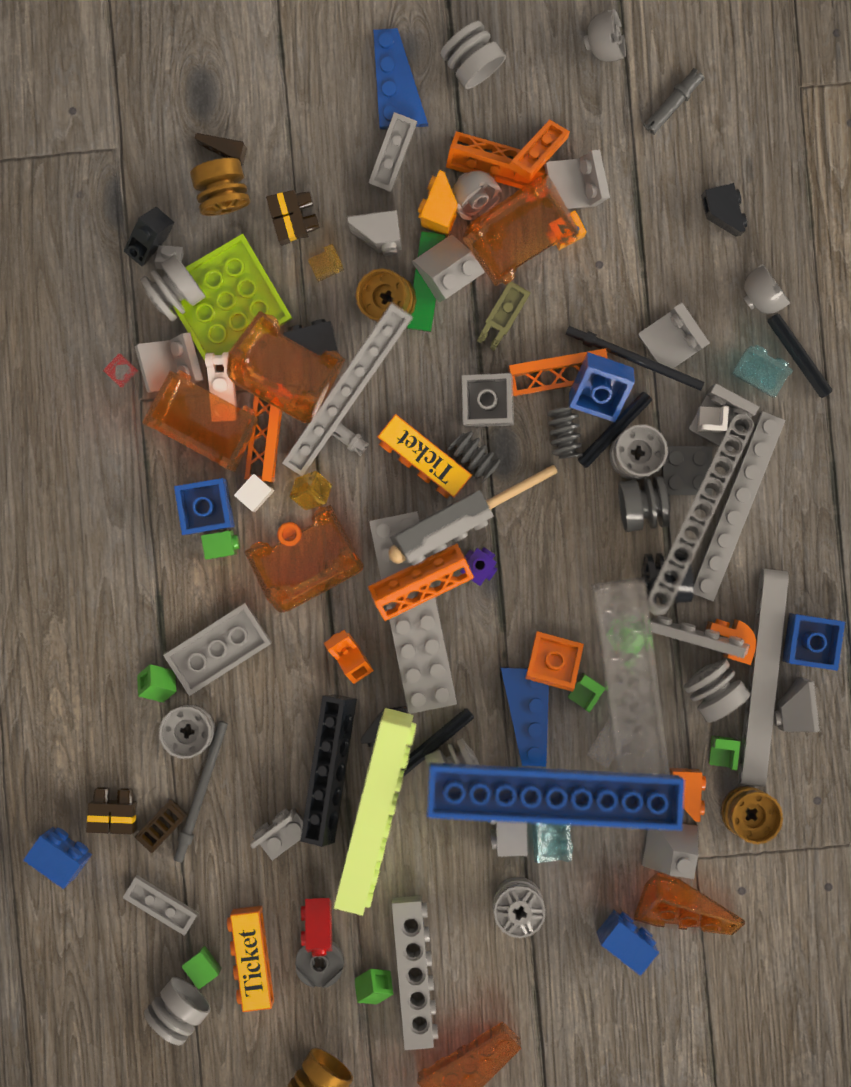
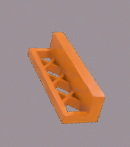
M457 131L451 143L446 168L463 173L483 171L490 174L496 182L538 194L545 175L543 165L529 181L509 169L512 159L507 156L515 157L521 149ZM458 141L469 144V146L458 144ZM484 149L491 150L492 152H486Z
M606 348L588 351L589 353L608 358ZM587 352L509 365L508 372L513 376V397L572 387L574 381H568L561 375L568 367H573L579 371L580 367L578 366L582 365ZM556 369H562L559 374L554 371ZM549 371L556 376L551 385H544L537 380L542 372ZM538 373L535 378L530 374ZM525 375L532 380L527 389L517 390L516 376ZM558 379L563 381L562 383L555 384ZM534 383L539 385V387L531 388Z
M256 383L244 479L248 480L252 476V464L260 459L263 463L262 476L257 477L264 482L274 483L285 386L283 384ZM261 389L272 390L271 402L266 406L260 400ZM260 403L263 408L258 412ZM266 411L269 415L268 426L262 430L257 424V417ZM256 427H257V429L260 431V433H258V434L255 436V434H256ZM263 435L266 439L265 451L259 454L254 448L255 440ZM253 451H254L255 454L257 455V457L254 458V459H253Z
M455 544L414 566L411 565L368 586L384 621H387L473 579L474 576L458 544ZM464 567L466 573L458 577L452 576L454 571ZM436 580L442 581L441 584L435 588L429 587L431 582H434ZM413 591L419 592L418 596L412 599L407 598L409 593ZM390 602H397L394 608L385 611L384 605Z

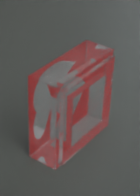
M119 353L103 371L122 388L139 370Z

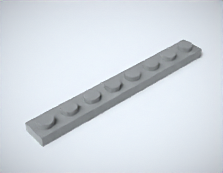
M391 302L283 459L282 464L301 476L305 474L412 319V315Z
M763 411L760 413L694 579V595L714 602L786 420Z

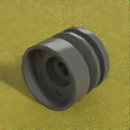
M662 476L654 477L653 486L650 478H645L643 490H640L636 480L618 483L619 506L625 532L643 530L644 519L646 518L651 529L657 527V518L660 527L669 526L670 499Z

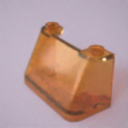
M546 173L474 219L466 227L462 239L494 285L498 286L501 283L505 285L511 282L516 277L514 273L519 266L555 243L559 245L564 243L565 246L573 243L578 238L579 229L553 181Z
M259 311L229 351L226 373L228 378L241 388L303 423H310L344 367L346 359L335 351H324L320 357L280 334L278 320L272 315Z
M170 370L142 423L217 462L222 467L235 472L259 421V418L256 417L257 411L246 405L241 409L190 381L192 376L179 370L176 374Z
M331 505L321 507L314 512L312 517L313 524L300 531L301 539L296 545L285 546L279 542L271 547L268 543L256 542L244 551L266 599L278 612H287L357 575L364 568L357 551ZM297 533L288 537L285 540L293 541L296 538Z

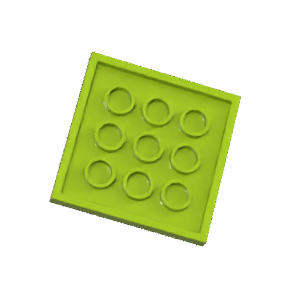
M244 234L239 235L185 267L206 297L194 306L185 299L180 301L185 310L183 314L175 306L173 307L187 332L191 333L192 340L204 361L206 353L222 355L223 352H231V354H234L293 319Z

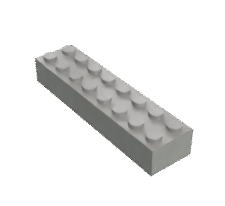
M418 511L369 521L381 580L412 565V563L403 564V562L394 563L391 561L389 549L393 546L390 537L420 521ZM413 591L408 594L407 598L412 599L418 596L419 592ZM436 597L389 619L409 714L457 705ZM397 602L386 604L387 610L394 608Z

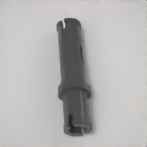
M693 68L681 84L675 85L672 94L643 124L648 131L651 129V134L655 135L684 101H688L691 98V93L705 79L701 72L697 75L698 70Z

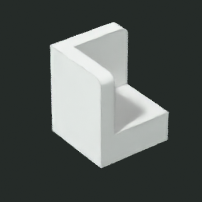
M700 406L697 432H726L729 407Z
M253 474L234 496L252 512H256L274 490Z

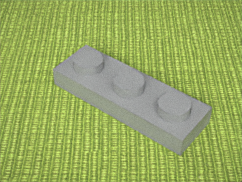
M394 112L369 179V184L392 192L416 128V120Z
M138 875L134 878L123 896V899L184 936L199 914Z

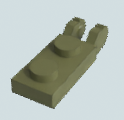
M509 281L485 321L486 325L477 341L479 343L485 341L492 327L499 332L496 338L493 339L490 347L491 350L495 351L503 336L507 335L531 292Z

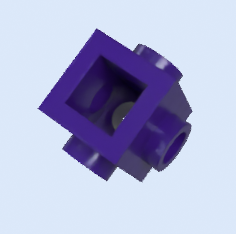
M485 547L482 550L476 548L475 551L470 549L464 557L474 576L471 580L481 586L485 579L490 581L498 570L495 567L497 562L493 560L495 554ZM478 560L484 562L482 569H476L475 563ZM464 567L460 570L462 574L466 573Z

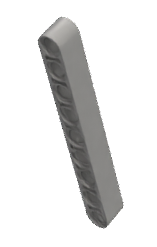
M738 414L732 419L649 595L647 608L655 615H662L669 609L754 426L753 420L748 415ZM741 425L746 429V431L739 432L738 430H736L735 426ZM732 446L735 448L736 453L727 452L725 447ZM716 467H722V468H724L725 471H726V474H724V475L718 474V473L716 472L715 468H716ZM711 488L715 490L717 495L709 496L706 494L705 489ZM695 510H703L707 517H698L695 514ZM684 532H694L696 535V539H688L685 536ZM678 552L683 553L686 556V561L680 562L676 560L674 554ZM664 575H673L676 583H667L664 580ZM656 596L664 598L666 605L657 606L653 598Z
M762 568L760 572L753 631L756 638V650L749 668L747 690L750 696L745 704L738 768V783L741 785L765 787L767 781L788 591V571Z

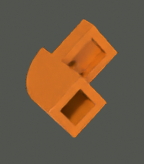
M716 619L715 623L708 621L706 629L717 631L724 637L735 636L742 638L744 643L750 644L748 653L744 658L723 653V656L751 665L756 650V638L752 629L744 622L734 619L731 628H729L730 623Z
M345 630L332 635L329 640L324 642L327 650L337 660L344 674L353 684L374 671L354 638Z

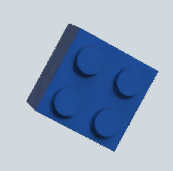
M587 352L569 391V407L616 422L635 383L634 368Z
M221 478L174 486L182 535L235 527L227 479Z
M789 613L782 661L789 664L838 671L845 622Z
M52 827L38 838L23 861L64 889L77 877L92 854L88 852L89 849L83 843L71 840L66 831L58 827Z
M613 910L596 932L599 941L605 949L641 976L659 954L655 946L657 942L652 938L653 935L642 926L638 929L633 923L634 920L623 911L619 914L616 910Z

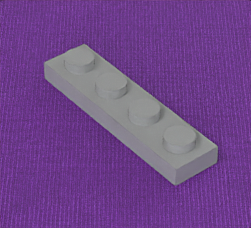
M658 616L649 621L647 631L741 658L747 655L750 644L744 643L742 638L730 636L729 638L721 637L717 631L706 629L705 632L695 629V625L689 623L675 624L672 623V619L664 616Z

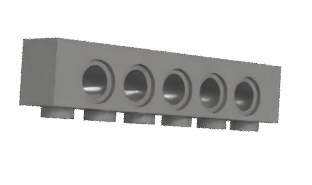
M422 895L396 897L392 899L404 1050L434 1048V1039H438V1025L433 1024L432 1015H436L435 999H430V991L434 990L433 975L428 976V966H432L431 951H426V942H430L429 927H424V918H428L427 902L422 903ZM414 919L418 922V925L415 928H408L405 925V921ZM411 943H416L420 949L417 952H410L407 946ZM419 968L422 974L415 977L409 973V970ZM415 992H420L424 995V998L417 1001L411 995ZM421 1016L426 1019V1022L418 1025L413 1020Z

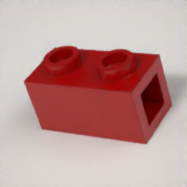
M330 898L305 899V906H301V921H305V931H301V945L305 946L307 952H312V956H326V952L332 951V901Z

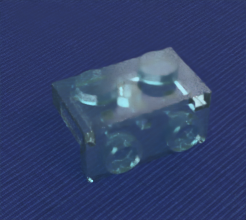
M758 345L754 347L749 346L741 356L732 375L775 398L787 377L792 374L793 369L788 367L789 363L781 358L774 359L768 356L766 349Z
M532 823L534 862L572 861L573 844L570 833L572 825Z

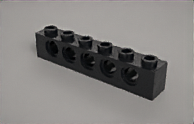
M336 694L322 696L300 842L320 847L335 843L357 702L356 698Z

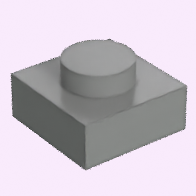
M159 245L155 258V268L163 269L161 263L173 254L182 263L183 247Z

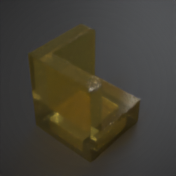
M333 244L324 247L325 252L308 260L318 282L344 270Z
M314 471L295 479L289 497L304 510H309L327 503L332 484L320 473Z

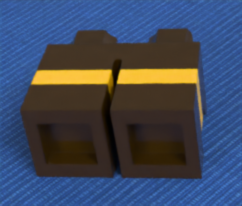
M295 190L266 196L277 238L281 246L299 238L309 237V232L320 228L316 214L305 217L302 215V209L313 206L310 192L296 194Z
M95 788L93 800L88 803L86 833L134 834L137 831V801H133L132 788H119L117 790V800H109L110 788Z

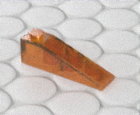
M658 872L645 883L634 915L635 921L656 927H664L665 923L676 924L682 930H687L688 927H701L703 932L733 935L745 925L744 919L682 880Z

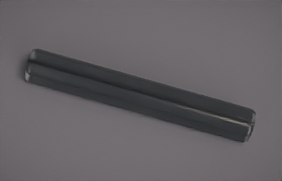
M777 313L770 317L767 323L819 397L824 398L832 392V388L781 315Z
M642 392L621 413L616 422H613L583 453V456L578 458V462L585 468L589 467L652 402V398L646 392Z
M465 708L410 753L406 769L400 768L405 770L404 776L425 760L426 755L437 750L474 719L472 712Z

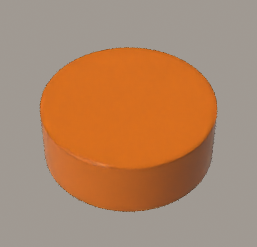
M286 522L279 527L277 536L283 545L294 546L301 540L302 531L296 523Z

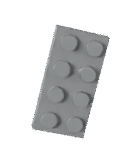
M244 603L163 656L188 695L191 696L269 646L272 642L248 604Z

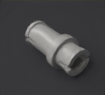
M339 423L332 433V436L348 446L347 449L352 452L354 450L359 456L369 446V443L362 439L363 436L359 433H353L343 426L342 423Z

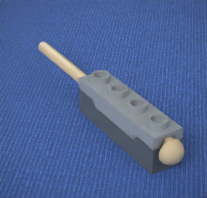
M551 465L488 500H485L480 490L463 497L390 537L393 546L389 549V558L394 563H412L413 566L426 559L425 554L431 551L436 554L447 548L445 543L450 540L460 541L468 536V530L475 528L477 531L489 524L487 520L494 517L491 512L492 508L557 474L556 467Z

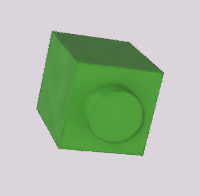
M234 531L201 535L205 560L237 555V549H240L239 537L234 535Z

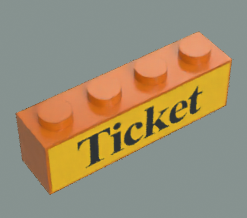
M396 414L378 435V439L381 440L379 445L388 453L395 451L400 455L398 461L407 468L415 467L419 471L417 476L427 484L430 481L434 482L439 486L436 491L446 499L449 496L455 498L472 477L471 473Z
M262 906L233 909L230 917H227L228 932H232L233 941L230 942L231 955L236 958L233 974L234 979L239 982V989L236 991L237 1003L242 1005V1012L272 1009L274 994Z

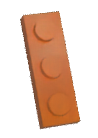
M549 119L511 160L509 169L530 181L568 139L570 131Z

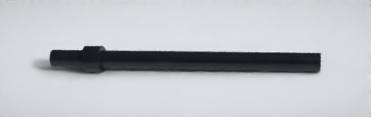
M569 326L565 335L582 341L583 345L590 348L592 346L599 349L606 348L608 353L699 391L704 386V381L597 337V334L590 331L586 333L572 326Z

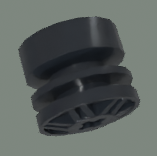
M678 552L674 554L676 560L680 562L686 561V556L683 553ZM651 553L644 554L641 578L646 600H648L665 564L662 553L656 554L655 563ZM691 563L673 599L674 603L691 602L693 599ZM664 575V580L667 583H676L673 575ZM657 596L653 598L655 604L657 602ZM658 596L660 604H665L664 598Z

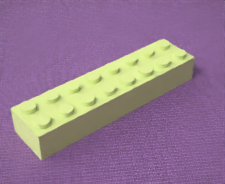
M388 708L384 709L334 906L335 909L363 916L365 907L370 908L399 795L396 792H400L405 770L400 768L406 769L411 748L406 745H412L417 725L412 723L414 716L412 714Z

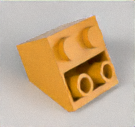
M439 170L437 177L432 176L427 188L429 190L428 199L423 198L418 210V218L421 219V227L448 237L457 217L458 204L445 173Z

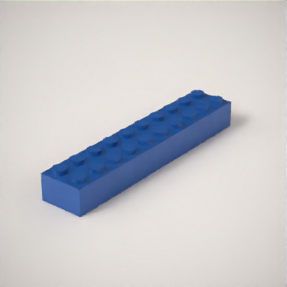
M429 762L426 813L428 818L682 830L685 779L679 775Z

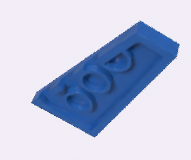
M398 28L373 30L380 130L388 129L394 112L416 120V127L428 126Z
M500 667L522 766L546 767L549 685L525 679L527 668Z

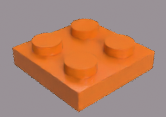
M537 631L525 679L573 692L584 644Z

